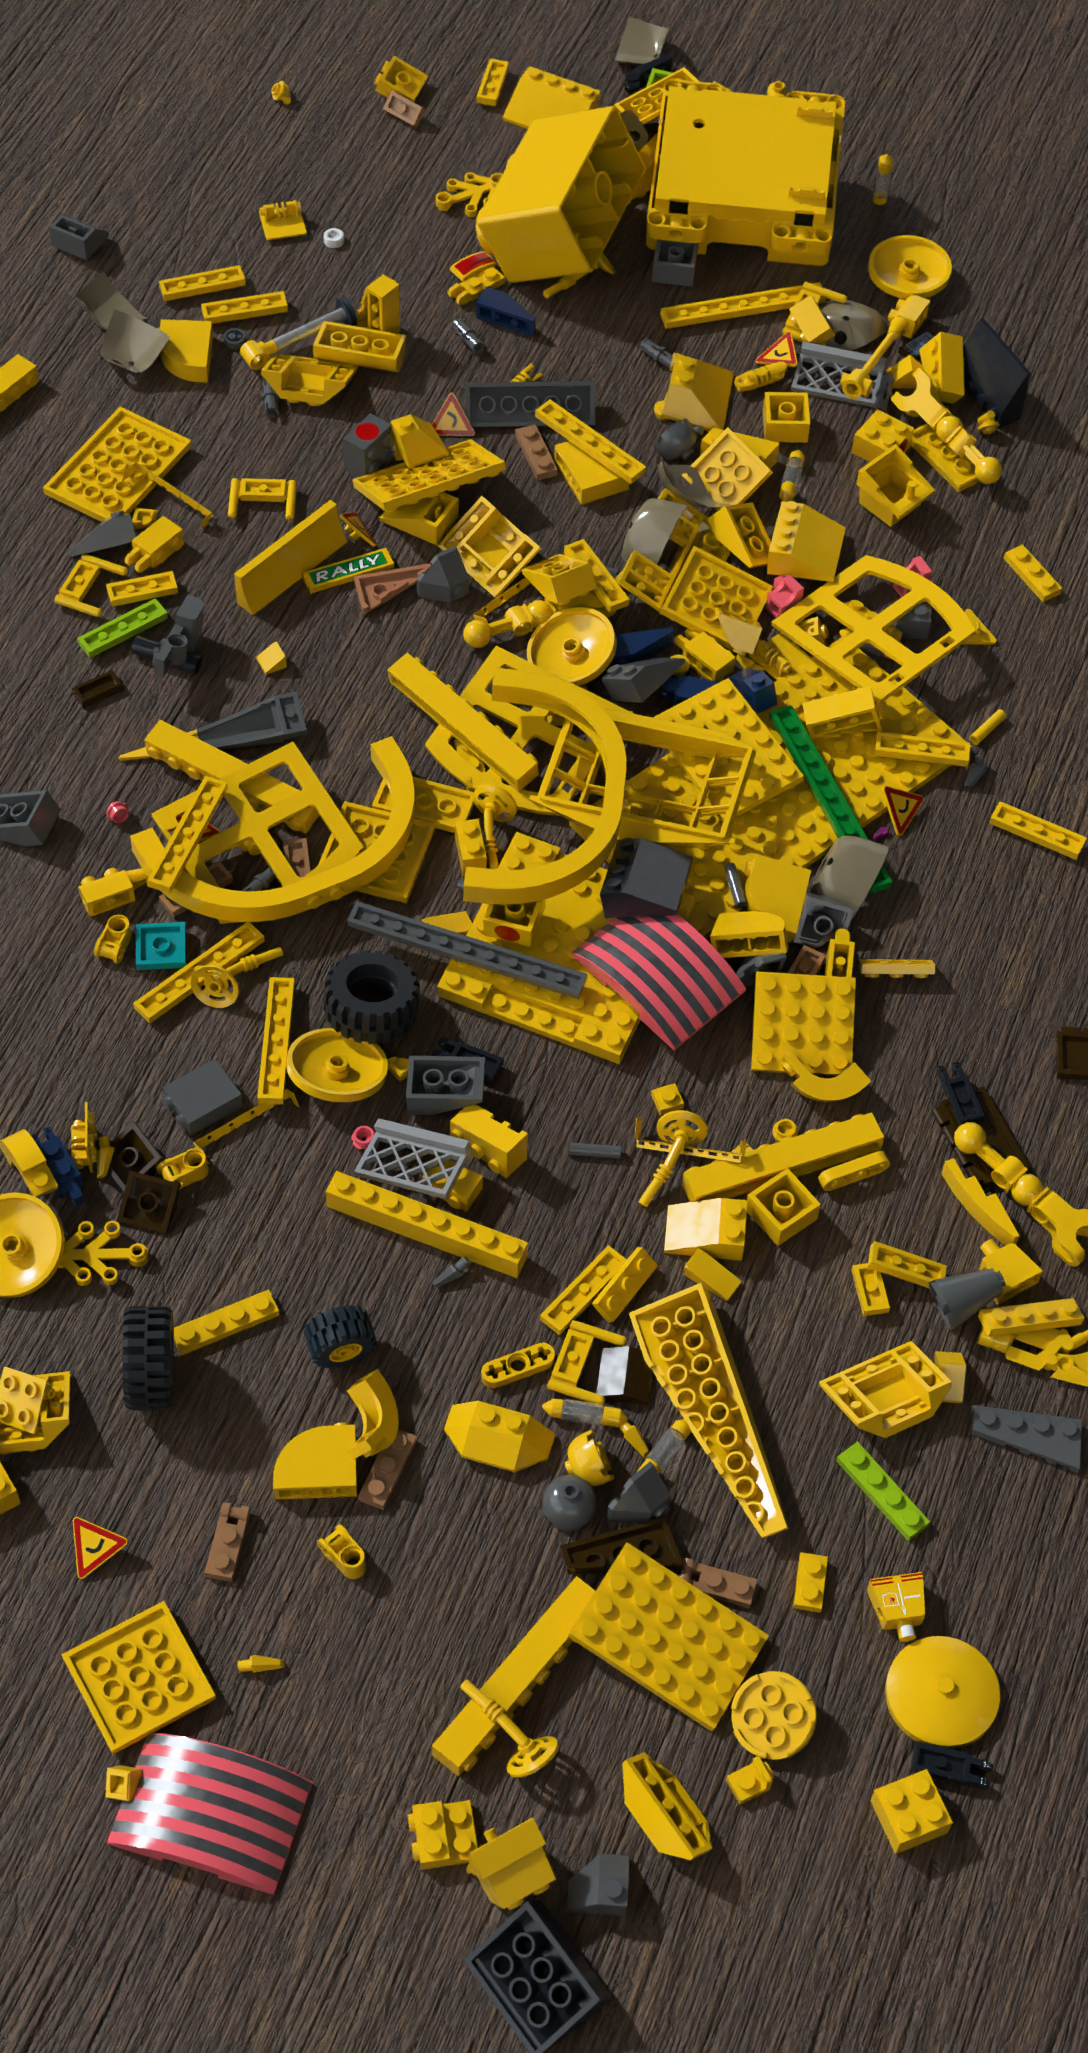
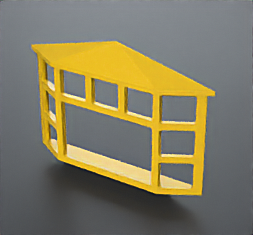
M608 708L604 709L615 723L622 740L711 758L695 806L629 792V795H624V798L628 799L629 802L655 807L652 818L622 813L617 840L624 838L644 839L661 846L683 848L735 843L736 839L729 838L757 749L724 732ZM565 718L537 796L530 795L529 799L575 824L594 831L599 822L602 808L587 805L590 794L604 796L605 787L593 785L602 757L598 749L596 754L569 741L574 723ZM565 749L592 763L586 782L559 769ZM744 757L739 775L713 778L719 760ZM555 777L582 791L579 803L548 796ZM735 785L729 804L704 806L710 788ZM667 809L692 815L689 826L660 820L662 811ZM726 814L720 833L697 828L699 819L702 816Z

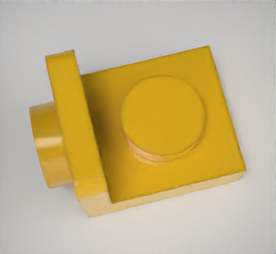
M818 617L807 619L797 624L798 627L826 646V638L829 637L828 629L825 624L822 625Z
M757 1756L753 1758L751 1764L727 1775L726 1781L739 1805L769 1791L774 1776L768 1763H762L760 1757Z

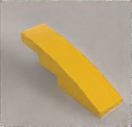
M954 1158L945 1161L942 1176L970 1215L1005 1246L1009 1243L1016 1245L1019 1234L996 1193L986 1196L975 1176L965 1179Z

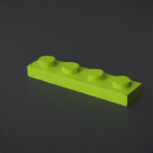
M155 598L78 637V644L88 657L92 658L168 619V613Z
M858 1441L837 1456L836 1462L908 1542L929 1526L930 1521Z

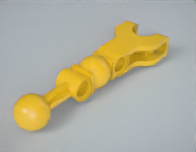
M918 367L913 373V377L917 382L915 392L906 397L896 392L891 397L892 402L899 410L905 412L910 417L921 416L936 430L941 441L947 443L961 458L965 455L975 465V475L981 483L994 484L1002 475L1003 469L999 460L995 457H985L974 446L977 440L964 428L961 420L953 416L940 402L938 397L939 384L927 372Z
M591 590L589 595L574 597L570 599L569 603L564 605H557V603L550 602L545 598V601L535 600L528 606L526 604L514 606L507 610L505 619L489 624L482 620H472L464 628L463 636L465 642L470 647L482 648L488 645L492 636L512 630L516 636H523L528 632H533V628H537L551 615L564 609L574 607L591 608L599 611L607 618L613 616L617 610L609 613L599 598L594 595L593 590Z
M966 1122L960 1125L954 1135L957 1148L965 1154L976 1153L994 1169L991 1172L993 1181L1000 1188L1004 1189L1005 1192L1008 1193L1011 1190L1012 1197L1017 1203L1022 1206H1029L1026 1211L1030 1212L1032 1217L1051 1234L1054 1253L1072 1267L1079 1266L1084 1260L1085 1251L1076 1240V1236L1088 1238V1210L1074 1209L1058 1194L1051 1191L1049 1187L1044 1189L1043 1183L1038 1177L1033 1174H1026L1028 1169L1016 1157L1009 1156L1004 1159L986 1143V1132L982 1126L974 1122Z

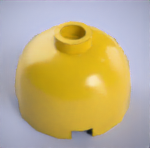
M593 1429L580 1434L570 1443L567 1451L568 1461L565 1462V1467L568 1474H574L592 1486H598L612 1481L614 1475L608 1474L612 1467L601 1441L595 1443L592 1437L597 1435Z

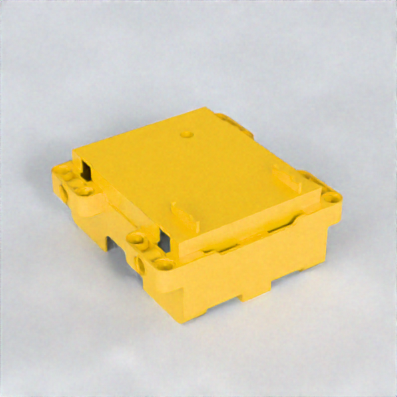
M675 79L666 81L663 87L647 215V247L651 250H656L657 240L699 243L698 254L706 255L709 243L722 242L764 247L768 250L767 261L815 266L827 264L833 237L845 110L844 98L833 94L801 91L789 92L786 97L726 92L722 90L720 85L715 83ZM670 201L689 203L688 214L669 213ZM795 213L814 215L813 226L794 225Z

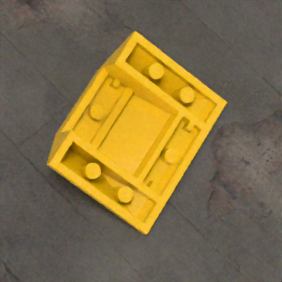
M275 353L261 369V375L277 395L282 399H287V402L299 403L302 401L308 402L310 406H320L348 384L358 370V366Z
M673 353L670 366L672 374L669 390L663 401L661 417L677 422L681 421L682 423H684V418H687L694 427L702 426L705 431L709 432L713 427L724 430L734 372L688 356Z
M483 496L474 503L437 545L442 551L455 546L458 549L466 572L494 598H497L521 572V569L541 550L526 534L524 535Z
M909 1341L819 1381V1386L859 1429L887 1438L933 1417L951 1389L952 1381L912 1341Z
M70 1371L33 1375L48 1380L47 1384H50L55 1390V1395L52 1399L43 1400L35 1434L0 1423V1454L45 1449L68 1426L70 1416Z

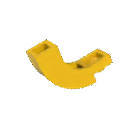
M792 1051L781 1059L784 1063L782 1068L791 1077L793 1075L797 1077L790 1086L801 1095L812 1100L821 1102L844 1100L858 1093L871 1082L855 1062L837 1077L820 1078L813 1075Z
M25 1129L0 1140V1148L11 1168L16 1166L32 1196L40 1198L58 1189V1184L46 1164L45 1157L34 1139Z
M376 1369L360 1378L347 1390L357 1405L363 1420L361 1437L347 1450L353 1460L361 1455H364L366 1458L377 1454L391 1446L397 1436L399 1419L396 1402L388 1383L380 1371Z

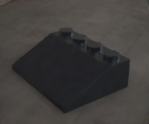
M982 318L978 321L963 345L964 387L967 393H970L976 400L979 407H982L985 412L992 410L995 413L994 420L999 423L998 428L1020 420L1031 372L987 321Z
M624 838L617 840L600 892L605 918L677 915L692 866V856L644 839Z
M541 1900L526 1901L463 1960L529 2053H546L590 2019L613 1998Z

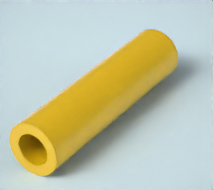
M998 709L969 737L970 742L978 745L1006 719V713Z

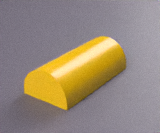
M324 321L313 344V355L317 359L398 373L404 359L406 335Z

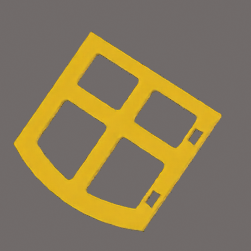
M867 555L838 574L834 582H827L772 621L774 628L856 687L864 688L871 686L875 700L880 704L976 634L975 628L961 607L933 582L903 566ZM866 575H873L910 590L909 593L870 620L865 619L835 598ZM928 602L946 621L951 631L921 653L915 654L883 630L913 610L916 605ZM821 609L852 630L853 633L833 647L828 648L798 627L797 624ZM948 640L953 642L946 648L942 645ZM870 643L902 667L883 681L875 682L844 660V658L864 644ZM897 677L902 679L897 684L893 685L892 681L894 679H896Z
M495 646L459 696L462 699L466 698L473 708H479L517 727L518 729L510 740H516L523 751L531 739L535 737L555 746L561 729L545 721L551 711L534 706L530 711L526 712L507 702L492 701V694L486 692V690L493 682L495 668L506 667L513 670L546 675L577 688L592 698L603 709L608 708L631 713L498 646ZM440 724L425 743V748L451 776L466 787L465 777L471 776L470 782H472L471 787L473 791L479 785L494 784L511 794L518 810L560 816L529 799L530 795L537 796L538 792L524 789L518 792L512 786L502 783L503 779L491 768L487 772L482 773L472 766L449 744L453 736ZM570 734L569 741L596 754L597 747L592 740L584 741ZM565 749V752L577 757L568 774L585 781L592 763ZM562 781L555 792L548 796L571 801L579 789L573 786L569 793L563 790L567 783ZM484 792V793H481V794H480V795H482V796H484V797L489 796V795H488V792Z
M291 742L218 779L228 783V789L223 797H225L240 822L197 844L185 869L188 874L196 879L219 887L206 867L205 862L246 840H252L284 887L350 861L362 852L363 845L295 743ZM282 764L287 765L301 786L302 791L261 812H255L239 787ZM196 791L151 813L152 818L168 842L172 836L170 832L174 831L179 824L177 818L184 815ZM313 807L317 810L339 843V846L315 869L304 877H298L268 830ZM218 919V921L220 922V924L234 923V922H235V921H225V920Z

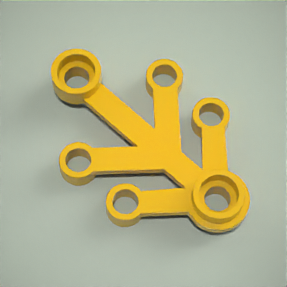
M469 172L465 174V182H460L453 178L447 180V190L449 192H456L458 189L464 191L454 195L448 192L438 193L436 195V206L441 211H447L452 204L471 198L469 204L465 206V214L468 217H475L477 215V206L483 193L490 191L488 197L483 200L484 207L502 174L495 173L488 178Z
M84 1221L79 1224L78 1232L65 1242L63 1257L58 1268L64 1267L76 1278V1282L79 1285L86 1286L92 1281L90 1270L84 1267L80 1268L73 1261L83 1260L102 1277L106 1285H114L118 1281L117 1270L113 1267H107L100 1260L128 1259L131 1265L141 1267L149 1260L147 1247L136 1243L130 1246V1248L101 1249L111 1239L117 1238L121 1233L119 1223L109 1221L104 1226L105 1231L84 1249H75L84 1239L92 1238L95 1233L93 1224L89 1221ZM112 1227L117 1228L114 1232L108 1231ZM84 1228H90V1229H91V1230H90L89 1232H87V1233L82 1232V1230H83ZM135 1251H142L139 1255L133 1254ZM82 1274L88 1275L85 1279L79 1278ZM114 1274V1277L108 1279L106 1278V1275Z

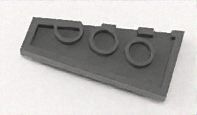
M974 1405L972 1435L1002 1446L1009 1445L1020 1449L1019 1452L1027 1455H1030V1453L1045 1458V1461L1056 1465L1058 1463L1069 1467L1070 1471L1076 1473L1080 1470L1081 1419Z

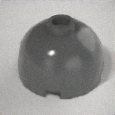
M684 418L683 424L681 421L676 422L661 435L663 440L660 443L657 440L654 443V448L665 459L677 461L683 458L686 460L694 453L692 449L696 445L697 434L688 419Z
M574 1474L561 1475L553 1479L546 1487L542 1499L543 1514L552 1522L556 1529L566 1532L578 1531L594 1519L597 1509L596 1493L592 1485Z

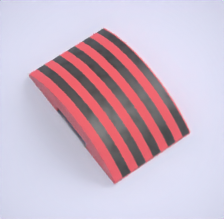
M678 914L613 918L571 952V955L604 986L609 985L640 1014L639 1019L674 1051L746 991L739 977L718 951Z
M149 1734L146 1737L135 1768L142 1769L140 1780L132 1800L122 1801L107 1844L160 1861L168 1859L217 1874L220 1879L275 1895L312 1786V1781L281 1766L228 1747L176 1735Z

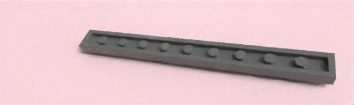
M356 901L347 920V924L350 927L576 999L580 998L587 981L586 973Z

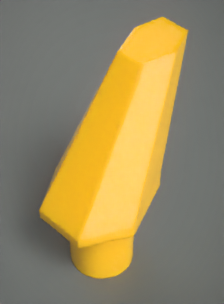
M737 654L736 659L743 668L765 672V668L757 665V661L748 656Z
M109 1136L99 1137L100 1149L97 1151V1178L99 1179L107 1175L115 1149L110 1147Z
M624 1421L619 1426V1429L624 1433L623 1437L645 1460L650 1458V1452L639 1428L634 1425L631 1426L628 1421Z
M252 1655L248 1660L238 1661L240 1673L247 1671L255 1673L285 1668L283 1660L259 1655Z

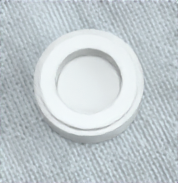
M328 229L324 233V244L330 248L342 246L344 244V233L340 229Z

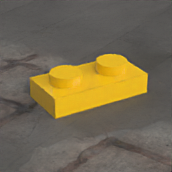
M868 1263L852 1265L851 1271L863 1316L889 1313L890 1306L881 1272L868 1268Z
M800 1552L793 1604L794 1609L821 1613L828 1557Z

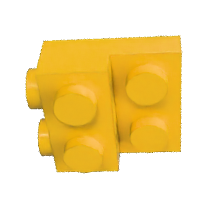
M393 56L390 62L386 60L381 69L383 75L379 73L375 79L374 84L377 85L375 91L388 98L392 90L414 102L428 75L398 57Z
M470 1800L442 1804L441 1801L412 1805L413 1813L407 1814L409 1831L416 1833L417 1842L411 1843L414 1861H420L421 1870L469 1863L467 1858L469 1853L477 1849Z

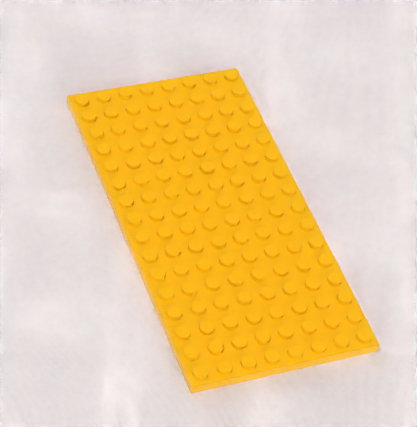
M841 637L840 639L829 645L828 648H831L837 643H839L841 640L844 639V637ZM859 648L844 658V660L875 682H881L889 676L885 670ZM813 656L774 682L778 705L757 715L796 765L770 719V711L792 705L810 736L806 726L802 703L833 696L837 693L856 690L858 687ZM895 679L892 681L893 685L898 683ZM904 687L881 704L876 701L883 732L966 742ZM862 732V736H855L854 733H840V737L811 739L861 828H864L888 811L882 787L888 786L913 793L952 766L874 756L876 732ZM668 753L629 779V792L692 806L696 805L700 793L671 753ZM804 779L803 782L736 817L729 838L736 839L735 843L697 848L664 847L690 855L693 858L684 893L695 896V904L687 922L707 939L712 933L719 914L745 912L747 910L746 906L741 909L735 907L724 866L727 863H735L744 892L748 876L744 875V870L747 862H752L756 853L807 868L826 855L838 838ZM604 797L592 804V806L603 808ZM705 800L704 806H710ZM628 801L627 813L652 818L655 807ZM664 809L660 820L689 826L692 815ZM717 815L702 816L699 819L697 828L720 833L723 823ZM569 821V826L585 841L592 834L593 830ZM615 843V845H614V847H613L611 853L609 854L608 858L606 859V861H607L609 864H610V862H611V859H612V856H613V853H614V850H615L616 843Z

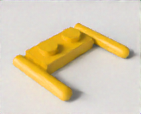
M805 281L794 305L809 295L814 298L818 305L821 297L844 304L847 301V296ZM790 313L781 335L783 336L786 332L790 331L793 340L803 343L804 341L800 336L802 330L800 327L796 329L790 319L793 316Z
M233 478L231 480L228 517L231 519L236 518L238 498H241V501L285 502L287 500L285 517L287 520H293L297 482L295 480L286 482V480L247 478H242V481L237 478Z
M82 554L81 560H78L59 590V595H56L54 602L95 617H100L102 615L100 608L82 603V600L98 577L100 569L122 576L127 575L128 569L115 563Z
M572 1320L547 1389L602 1406L605 1402L604 1396L578 1388L577 1384L594 1338L618 1346H625L627 1342L626 1337Z

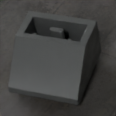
M61 214L49 226L52 246L85 260H88L109 236V232Z

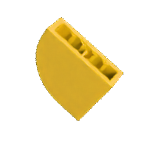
M161 320L160 328L157 329L169 336V340L160 352L164 366L181 379L208 383L213 344L212 321Z
M567 441L555 445L554 461L581 505L629 490V483L572 442Z
M757 853L752 862H747L744 870V875H748L744 889L747 910L772 913L781 917L785 922L787 941L789 943L797 934L811 870Z
M758 911L721 913L718 915L710 935L711 945L723 958L783 954L788 951L785 922L781 917L772 913Z
M341 1422L332 1426H320L306 1430L294 1437L283 1448L274 1467V1499L356 1497V1458L353 1460L347 1452L356 1442L355 1425Z

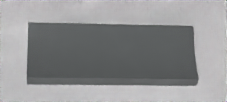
M595 381L465 383L466 416L472 427H521L535 424L536 426H548L535 417V410L550 399L586 425L595 426Z

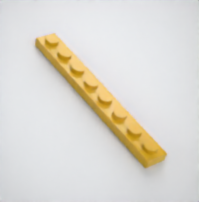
M820 282L811 283V284H814V285H817V286L822 287V285H821ZM803 285L661 308L660 315L665 328L668 329L790 309L794 306ZM821 297L820 303H825L826 298Z

